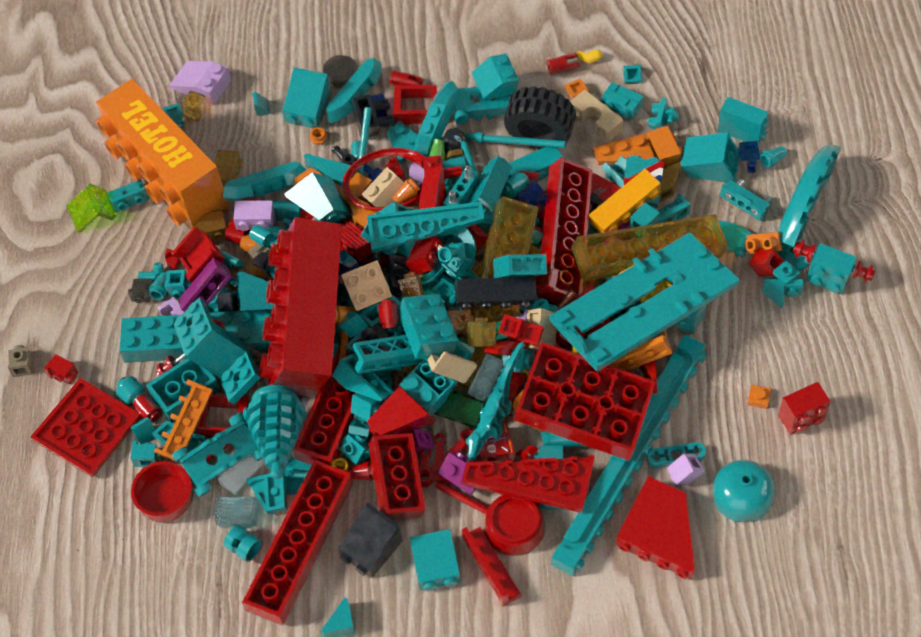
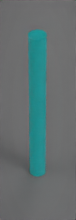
M369 107L364 109L358 159L366 155L372 112V108ZM365 164L357 170V173L364 175Z

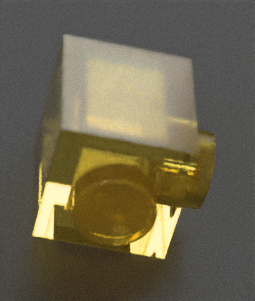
M476 318V322H468V346H496V322H488V318Z

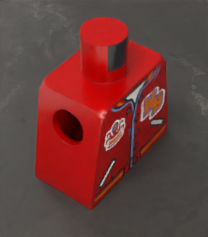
M506 420L502 422L503 431L501 437L495 439L493 436H490L484 443L482 450L479 452L482 462L491 461L492 463L505 462V460L515 462V451Z

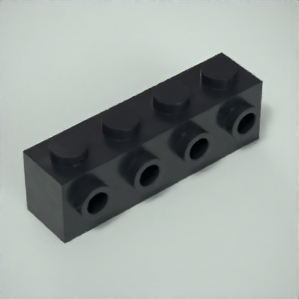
M535 277L456 279L454 284L456 307H461L462 310L473 309V307L481 306V309H490L493 306L511 308L512 305H520L522 308L531 307L537 300Z

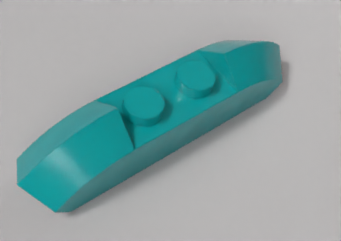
M375 58L367 59L326 106L329 123L348 116L353 111V97L367 94L370 87L377 83L382 71L380 61Z
M452 81L442 87L433 98L416 137L413 150L425 157H429L434 140H441L460 96L458 87Z
M290 162L227 181L224 187L223 198L227 201H245L288 188L295 184L294 178L306 171V169L299 162Z

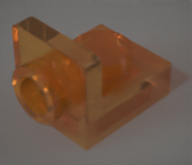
M415 271L404 274V278L398 281L403 298L424 295L420 278L423 277L422 273L415 274Z

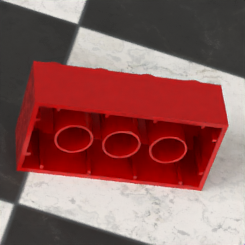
M295 217L288 230H279L277 244L272 243L269 266L276 267L274 280H269L267 285L266 303L274 305L271 317L265 318L263 340L272 342L269 346L268 355L263 354L260 364V378L269 379L268 385L287 386L293 389L297 395L315 397L332 376L342 224Z

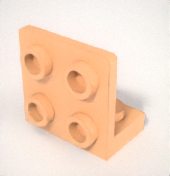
M378 261L338 277L340 284H345L356 311L392 296Z

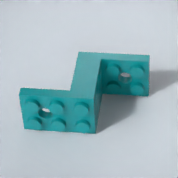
M200 297L191 303L188 309L176 319L174 327L185 357L220 378L228 401L235 404L260 379V374L248 345L215 324L205 301Z

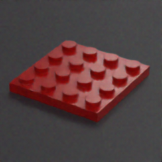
M79 378L30 438L93 478L132 430L131 426L138 423L142 416L117 399Z

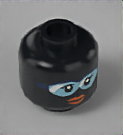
M453 128L445 132L441 139L445 141V154L451 150L461 149V142L466 141L462 130Z

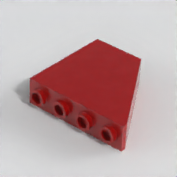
M648 476L616 537V546L624 552L636 554L643 561L649 560L655 563L660 569L675 572L682 579L688 578L692 580L695 566L686 493Z

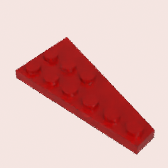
M595 455L586 458H577V456L569 457L568 459H556V457L537 458L515 462L505 460V462L492 463L491 461L466 462L461 484L582 513Z

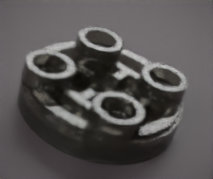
M346 55L333 56L323 66V73L328 74L329 83L334 88L344 86L358 70L355 60Z

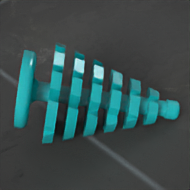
M268 385L260 388L253 394L248 408H245L243 411V416L257 448L260 449V454L266 467L271 470V477L273 479H280L283 476V470L287 467L296 441L306 421L307 412H305V406L299 401L298 395L293 389L283 385Z

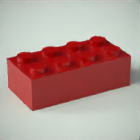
M413 433L373 436L368 445L379 511L391 520L420 518L426 511Z

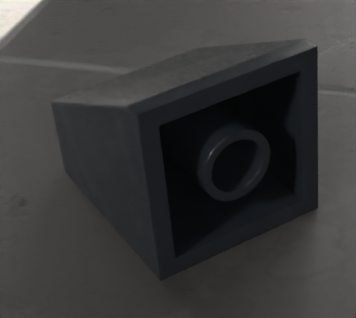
M367 502L338 546L340 559L348 565L350 563L353 564L357 572L362 576L367 575L373 578L403 542L400 525Z

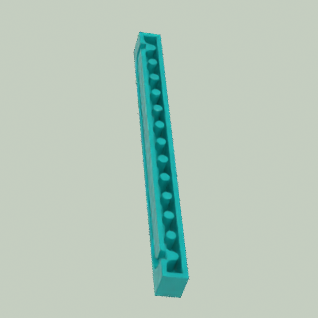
M687 335L683 336L676 352L673 353L657 380L658 393L654 394L652 392L630 460L612 455L585 500L582 513L576 515L564 535L563 541L552 555V566L571 576H574L576 571H581L585 563L583 559L586 554L590 555L595 546L593 542L596 537L600 538L605 529L603 525L606 520H611L615 511L613 508L616 504L619 505L624 497L623 491L631 486L634 479L632 476L635 471H640L643 465L642 459L644 456H648L649 451L653 447L651 445L653 440L657 441L662 432L660 428L663 424L666 425L671 417L670 411L672 408H677L680 402V394H685L689 386V379L694 378L698 371L697 366L699 362H704L707 355L705 352L706 344Z

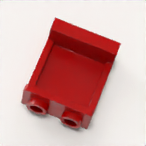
M193 227L172 252V255L179 259L188 271L185 276L191 282L197 278L212 258L221 263L225 259L210 236L197 227Z

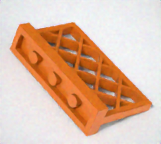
M664 330L660 333V337L651 338L609 365L629 371L671 354L672 348L668 343L667 331Z

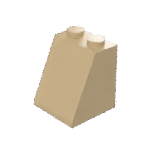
M386 167L362 195L375 207H387L396 202L393 196L404 182ZM419 204L409 208L416 210L419 208Z

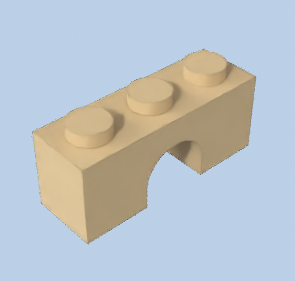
M584 90L571 100V104L576 110V118L579 121L584 122L588 118L598 119L595 122V133L607 143L623 131L622 117L611 111L606 104H602L593 94Z

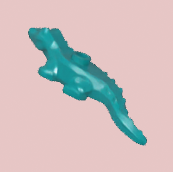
M520 342L511 353L510 358L506 360V365L501 369L500 377L497 378L496 386L493 387L485 407L481 409L480 423L466 439V443L469 446L467 457L470 460H474L490 436L499 439L502 435V422L504 416L510 414L512 402L508 400L511 376L525 345L524 342Z

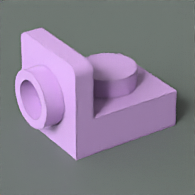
M174 297L163 302L158 307L161 316L182 315L184 313Z

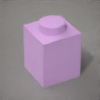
M683 454L667 467L670 477L676 485H689L705 472L696 455Z

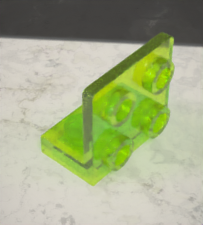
M91 183L66 206L74 227L79 233L99 216L111 221L117 217L106 189Z

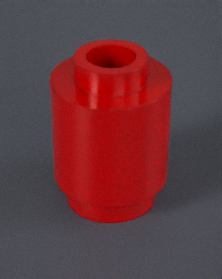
M393 299L382 300V304L378 305L382 328L398 327V322L400 321L398 303H394Z
M141 394L134 400L135 410L140 413L143 419L148 417L151 422H155L160 418L162 409L150 396Z

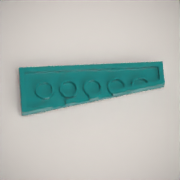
M482 202L367 215L372 253L483 223Z

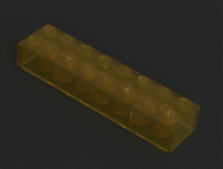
M713 214L578 236L571 248L582 280L586 281L619 275L620 272L634 265L632 259L635 257L642 261L650 256L649 249L652 248L657 252L689 232L717 258L723 255L728 245L717 216Z

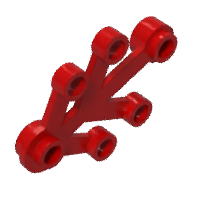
M464 429L460 433V441L444 455L446 437L443 433H437L434 436V443L436 445L435 463L430 467L429 458L432 455L431 450L422 449L419 452L421 457L420 479L423 476L428 477L427 480L421 479L422 487H428L433 482H448L450 485H455L436 472L440 470L449 452L461 451L466 447L465 439L473 433V430ZM443 438V441L438 442L437 439ZM425 450L429 451L426 455L422 454Z

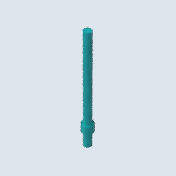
M476 132V134L464 133L466 140L475 141L476 143L494 142L566 148V141L485 135L483 132Z

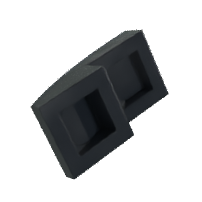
M388 254L387 277L390 292L408 295L410 285L407 275L410 270L406 265L407 258L404 256Z

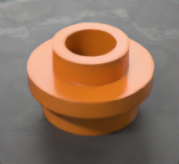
M320 127L312 129L309 135L310 141L317 145L324 143L327 140L326 131Z

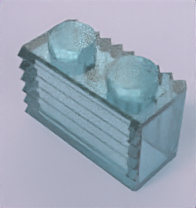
M486 354L468 394L486 401L504 362L490 354Z
M216 497L214 519L217 526L225 529L237 524L245 529H249L252 526L256 527L258 525L260 504L258 498Z

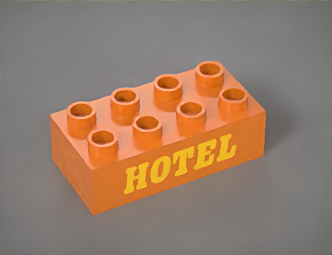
M133 79L128 80L96 101L101 117L95 120L103 135L109 138L104 142L105 147L114 159L117 160L123 156L127 160L124 166L136 182L142 178L145 179L148 183L145 185V189L156 204L164 200L169 205L166 208V212L175 225L179 227L186 223L192 229L204 214L220 210L224 213L230 209L228 201L223 198L224 188L217 166Z

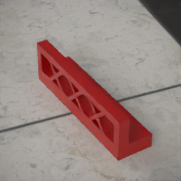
M467 527L461 529L464 543L502 606L520 598V591L481 527L469 531Z

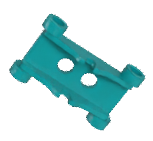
M477 87L458 88L460 96L454 107L455 113L453 114L456 124H464L469 118L481 121L485 115H487L488 120H491L498 115L506 113L511 95L498 97L495 101L489 99L483 101ZM474 97L479 99V102L477 103L472 101L474 100Z
M242 412L235 414L228 420L232 425L231 427L217 433L212 439L204 441L194 450L189 452L186 447H182L172 454L174 460L181 462L197 487L194 491L198 497L204 496L213 489L209 484L210 481L248 457L252 456L255 462L263 459L260 449L257 448L252 434L245 425V418ZM226 444H231L234 446L235 451L233 454L227 455L224 453L223 447ZM208 455H215L218 462L215 465H209L206 462V458Z

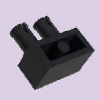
M370 94L353 97L352 110L360 138L365 107L372 108L368 137L378 135L382 127L395 125V120L392 118L394 117L393 114L382 117L376 116L378 111L390 110L388 98L372 101Z

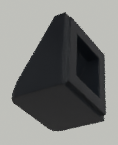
M238 292L217 294L219 312L239 311Z

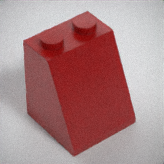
M398 387L369 418L367 423L371 426L368 430L373 435L380 436L409 433L413 429H422L429 426L436 420L401 387Z

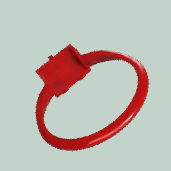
M406 148L377 150L359 158L347 169L343 177L342 188L346 198L355 206L365 210L380 211L385 207L363 205L350 192L351 178L361 166L377 158L399 156L416 163L422 169L424 168L425 175L426 169L443 167L441 155L425 157L417 151ZM461 166L444 169L445 196H447L445 179L460 177L462 174ZM421 193L401 204L406 207L418 205Z

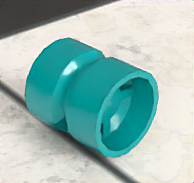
M239 524L231 528L223 541L225 548L232 553H236L245 562H250L256 557L263 543L260 538L254 534H249V531Z

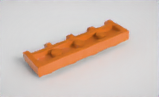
M191 380L186 382L187 385L192 386L188 397L180 396L178 399L184 402L179 416L175 414L170 416L171 419L176 420L171 433L163 432L161 435L167 438L163 450L158 448L154 450L155 453L173 461L175 460L172 454L182 447H188L213 393L212 389Z

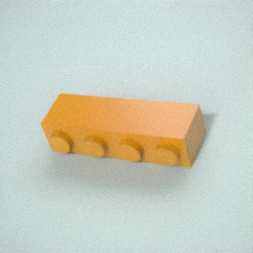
M644 169L589 214L590 224L604 238L610 233L613 234L618 229V226L623 222H628L630 217L644 203L649 202L651 199L654 200L659 196L661 183Z

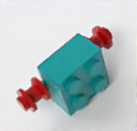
M803 239L801 242H797L793 252L796 253V258L802 255L807 257V262L810 263L813 257L806 281L815 286L829 289L834 293L843 294L851 272L853 273V279L861 277L866 284L868 280L872 281L876 272L873 270V265L867 268L862 266V261L860 260L857 266L854 265L856 256L821 243L817 251L815 250L816 244L810 247L805 245V240Z

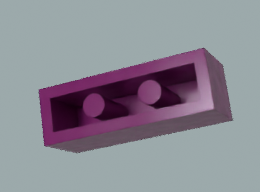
M212 258L178 299L181 310L185 312L190 304L199 297L208 306L232 277L229 268L215 258Z

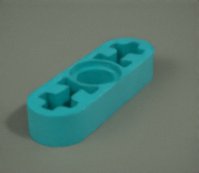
M698 442L653 448L648 453L647 462L650 467L655 469L666 468L676 461L671 457L672 452L678 451L683 455L686 454L685 450H687V454L696 455L693 453V450L700 452L699 456L696 457L699 462H702L705 458L706 449L703 444ZM654 455H657L658 458H660L658 462H656V460L653 459Z

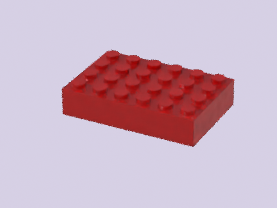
M541 342L517 407L514 421L629 461L634 452L656 382L610 365L597 372L583 356Z

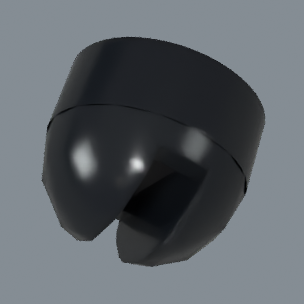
M367 327L361 331L362 341L378 339V335L373 328Z

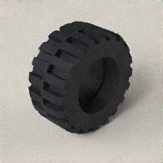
M536 86L524 87L511 95L504 116V126L512 137L566 141L567 143L571 137L576 120V110L569 99H565L564 95L558 94L552 89L547 90L545 87L537 88ZM528 145V146L531 147V148H534V147H535V148H539V149L544 148L543 146H531V145Z

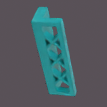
M406 335L356 342L353 345L359 358L355 366L357 374L416 365L423 360L415 359ZM395 343H401L407 346V348L402 349L396 346ZM383 345L390 350L383 351L377 347ZM362 348L372 351V354L364 355Z

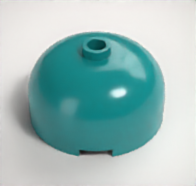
M750 460L732 461L723 466L714 479L712 488L714 504L722 515L732 521H757L764 517L772 507L775 497L773 478L767 469L757 462Z

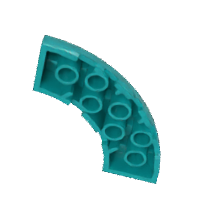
M823 146L813 155L778 228L781 242L793 247L797 242H800L809 220L807 216L815 207L822 189L829 182L841 150L840 146Z

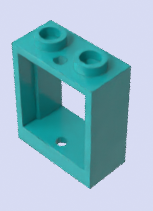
M546 254L506 255L493 259L494 278L536 277L547 274Z

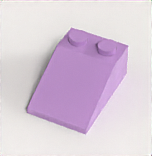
M187 61L170 83L169 88L214 106L232 80L229 69L226 66L212 61Z

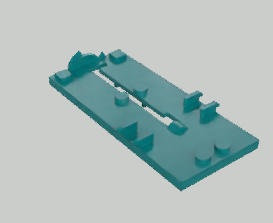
M689 232L657 252L652 248L649 249L650 256L642 261L635 257L632 259L634 266L549 316V321L598 372L738 286L740 279ZM666 279L670 283H674L637 307H631L627 313L590 334L586 340L576 331L581 330L582 333H585L596 325L603 324V321L629 305H635L636 301L656 290V285Z

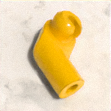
M599 49L588 53L579 50L577 52L578 57L576 58L592 64L600 60L603 53Z

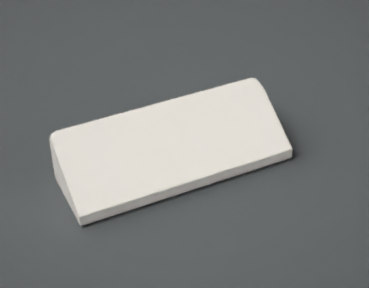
M250 456L218 477L219 483L233 495H236L247 483L246 479L252 478L265 462L263 459L255 462L253 457Z

